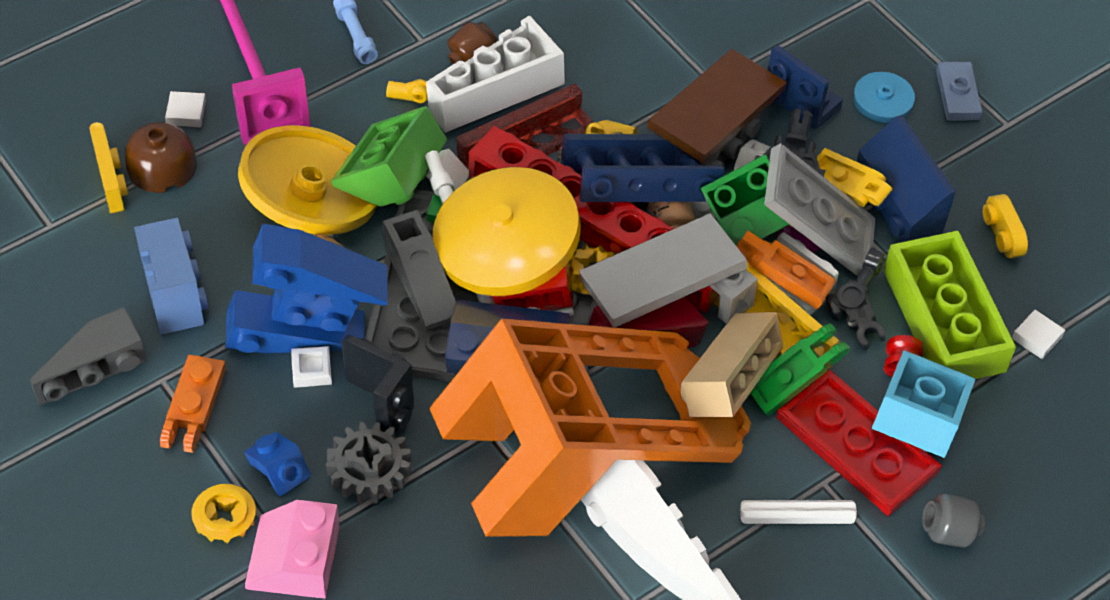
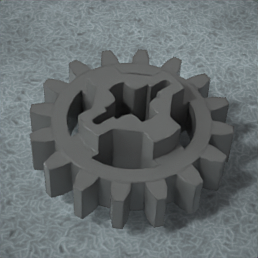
M360 422L359 431L354 432L351 428L346 427L344 428V439L337 436L333 438L334 448H329L326 452L327 476H331V484L334 489L342 487V497L346 499L352 493L357 494V503L361 504L365 496H371V500L375 504L378 503L379 494L384 493L388 498H392L393 486L400 489L405 487L404 477L411 474V451L406 449L404 436L395 439V428L390 427L383 432L380 428V422H376L372 429H367L365 423ZM365 456L369 457V462L372 463V469H369L368 462H366Z

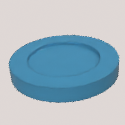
M873 72L863 76L856 83L853 101L857 110L868 119L880 123H889L896 116L902 115L906 118L911 113L915 102V93L911 85L902 77L889 72Z

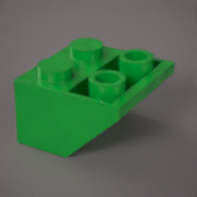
M766 154L700 188L719 225L736 246L747 231L762 239L789 225V223L764 205L769 170V160Z

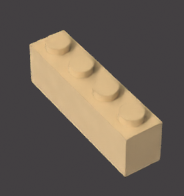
M777 312L735 313L681 383V397L687 404L689 417H733L784 346Z

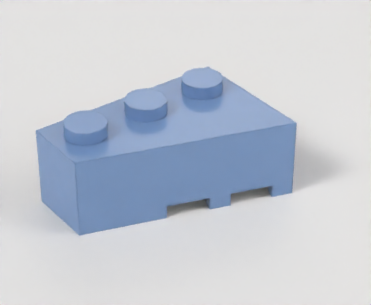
M178 217L134 227L160 335L204 325L202 310L208 309V303L204 287H197V281L201 280L196 258H189L188 253L193 252L189 231L181 230Z

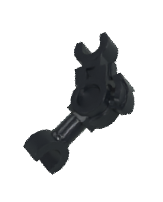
M871 248L867 253L862 269L855 281L850 279L849 283L844 284L836 295L828 294L826 296L827 307L835 321L842 319L841 310L847 316L846 320L850 329L858 328V344L864 351L868 349V342L865 338L868 333L877 334L881 342L886 341L885 330L881 324L875 322L876 315L868 301L869 289L867 287L873 277L877 276L885 265V261L882 260L885 254L874 248Z

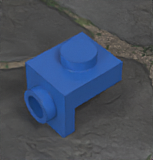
M276 431L262 436L256 441L254 446L244 451L249 464L268 477L274 492L279 496L284 495L310 477L309 469L298 445Z

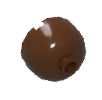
M153 122L139 127L131 135L125 147V165L130 175V180L135 186L144 191L163 193L166 192V187H172L176 184L178 189L194 176L197 168L195 149L191 139L185 131L172 123Z

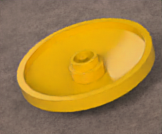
M299 125L275 127L253 137L242 152L238 168V178L245 196L262 214L285 227L302 230L310 234H341L364 225L373 216L377 205L337 189L332 185L331 180L356 147L350 141L334 133Z
M510 167L480 174L458 187L441 206L434 222L432 238L444 272L452 281L474 293L489 296H507L532 290L556 276L570 261L578 246L581 223L573 196L559 180L539 170Z

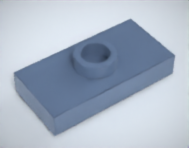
M938 62L936 73L946 121L980 120L982 108L971 62Z

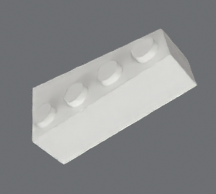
M528 16L521 21V27L515 31L508 29L501 33L499 41L490 47L481 46L473 51L474 56L468 61L463 62L459 60L426 81L428 109L438 125L446 133L565 84L564 53L533 18Z

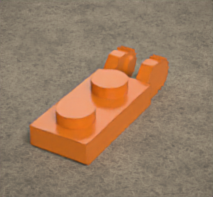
M188 354L160 437L161 447H172L180 427L187 429L183 440L184 451L194 453L201 433L206 430L226 372L225 361Z

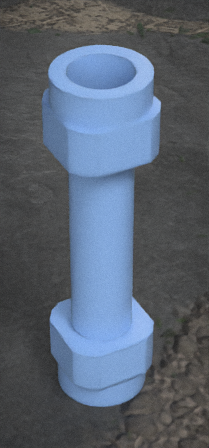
M334 0L333 5L338 19L345 21L354 41L353 50L356 58L362 64L372 63L377 59L378 52L373 39L366 37L357 18L358 12L355 1Z

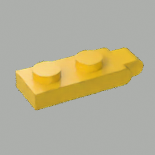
M96 122L91 124L89 129L110 213L124 211L121 196L128 195L124 175H116L115 169L121 168L117 148L109 149L104 126Z
M826 148L817 156L820 169L826 170L824 178L859 206L864 207L868 202L875 206H880L892 191V187L885 182V176L874 169Z

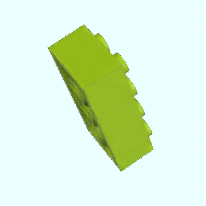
M959 231L890 245L883 272L913 336L923 343V358L975 379L1007 372L1016 346Z

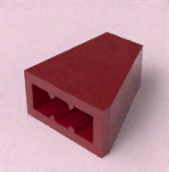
M682 297L615 328L678 333L689 342L687 348L696 347L701 343L709 322L686 297ZM594 307L588 326L614 328L600 307Z

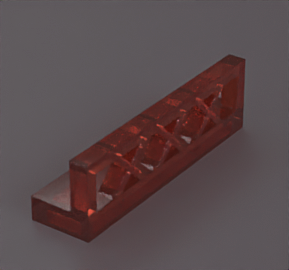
M576 83L458 136L457 158L469 170V151L493 126L514 134L520 141L534 149L543 151L546 155L560 150L564 134H586L587 126L594 123L582 109L583 92ZM576 118L582 125V127L576 130L562 128L564 122ZM541 133L554 135L553 140L548 143L533 141L534 136Z

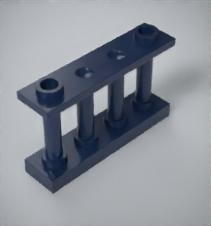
M564 134L560 164L569 166L576 172H582L580 202H707L700 188L723 177L724 174L723 166H699L700 161L658 134Z

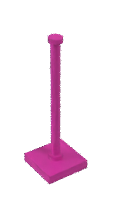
M220 0L253 78L232 84L239 132L243 144L246 145L257 134L271 128L288 125L311 127L305 79L301 68L266 76L235 0Z

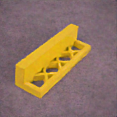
M747 261L746 270L755 276L758 281L754 305L745 313L777 312L784 345L775 357L777 359L802 338L807 339L823 326ZM718 297V299L714 302V304H715L718 308H719V304H720L719 297ZM833 336L823 344L825 348L820 346L815 348L814 351L821 357L833 346L839 344V340Z

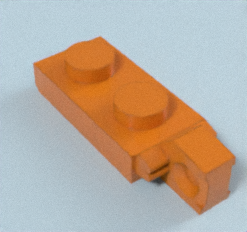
M747 231L736 246L753 268L816 310L821 306L836 282L833 277L777 240H774L773 243L763 241L750 231Z

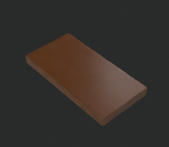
M731 49L648 120L647 128L698 161L705 163L785 91L787 82L734 49Z

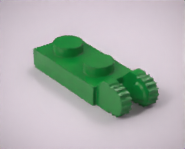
M832 323L819 328L818 331H815L807 339L802 338L775 359L750 392L766 415H772L829 370L827 367L836 364L850 352V347L844 341L833 346L821 357L814 351L815 348L822 346L836 334L835 332L837 331Z

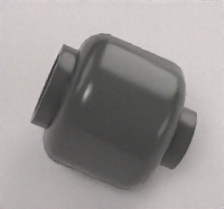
M941 493L933 501H929L923 511L922 524L933 542L966 548L983 533L985 517L973 498Z

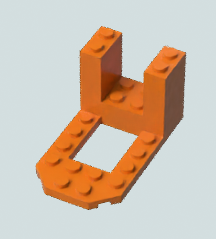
M501 319L429 408L443 439L505 441L512 431L515 430L521 443L517 451L471 503L485 536H548L616 460L732 463L742 452L744 446L742 441L749 432L751 422L742 405L733 417H689L687 404L681 397V383L700 357L687 349L689 342L678 333ZM584 365L657 370L681 420L609 417Z

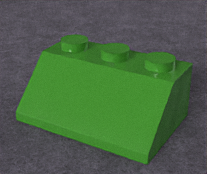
M427 106L374 123L369 127L340 167L331 183L335 188L379 207L392 203L396 205L403 204L413 197L414 189L427 175L426 171L429 167L425 155L430 151H438L439 153L447 138Z

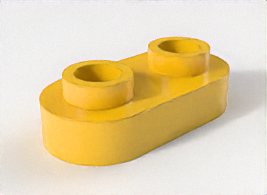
M1006 194L988 197L986 204L983 205L982 214L985 223L991 226L996 236L995 240L998 250L1004 253L1007 258L1026 255L1028 249L1026 231L1011 200Z

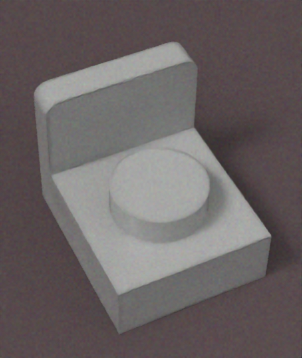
M746 269L709 285L720 294L718 318L726 324L735 313H745L754 305L758 279Z

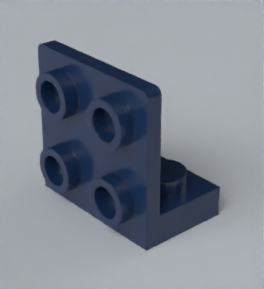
M779 45L771 49L768 71L787 82L785 91L773 102L778 103L789 112H792L794 109H801L800 121L803 120L805 110L811 112L813 120L810 127L816 130L841 109L843 99L828 89V79Z

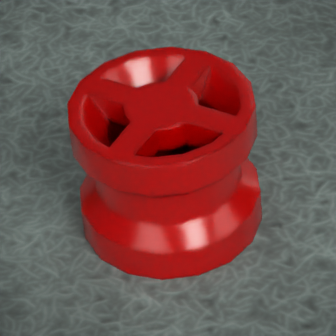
M897 335L887 341L886 354L889 357L885 359L884 363L885 374L891 378L893 377L903 350L922 357L924 346L919 339L908 335Z

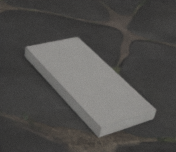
M781 143L771 148L764 205L858 276L867 253L873 248L875 217Z
M710 213L579 271L581 282L615 328L747 269V259Z

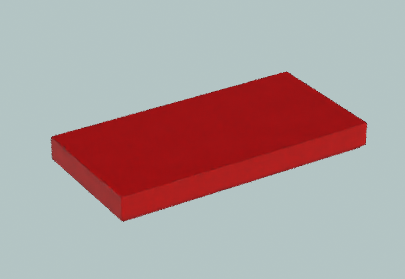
M829 369L777 410L776 418L889 517L940 472L942 465L923 449L872 429L879 411Z

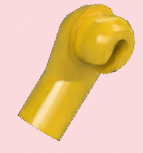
M417 79L408 83L388 81L386 97L425 103L428 101L426 81L423 79Z
M610 120L591 123L585 131L586 134H614L616 132L638 134L637 127Z

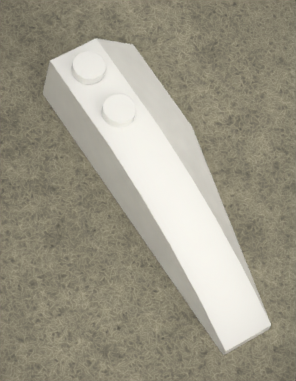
M616 460L582 497L581 501L586 506L591 521L598 527L602 526L609 536L641 568L682 600H741L719 568L710 569L706 548L698 536L694 538L688 537L680 520L683 517L682 513L675 503L670 506L666 505L656 490L661 486L660 481L643 460Z

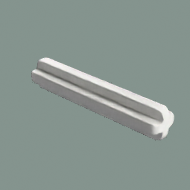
M743 500L740 505V519L744 524H852L857 517L856 504L852 500Z

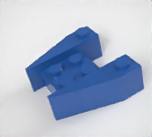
M262 224L253 246L252 284L267 286L268 288L275 289V291L270 296L235 290L227 309L225 348L237 349L244 353H291V349L329 346V351H343L342 340L346 335L365 338L364 311L356 310L359 302L387 305V265L302 230Z

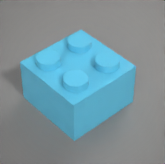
M903 350L872 429L945 458L960 424L975 378Z

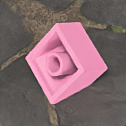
M295 500L262 514L256 533L245 589L326 599L340 528L337 504Z

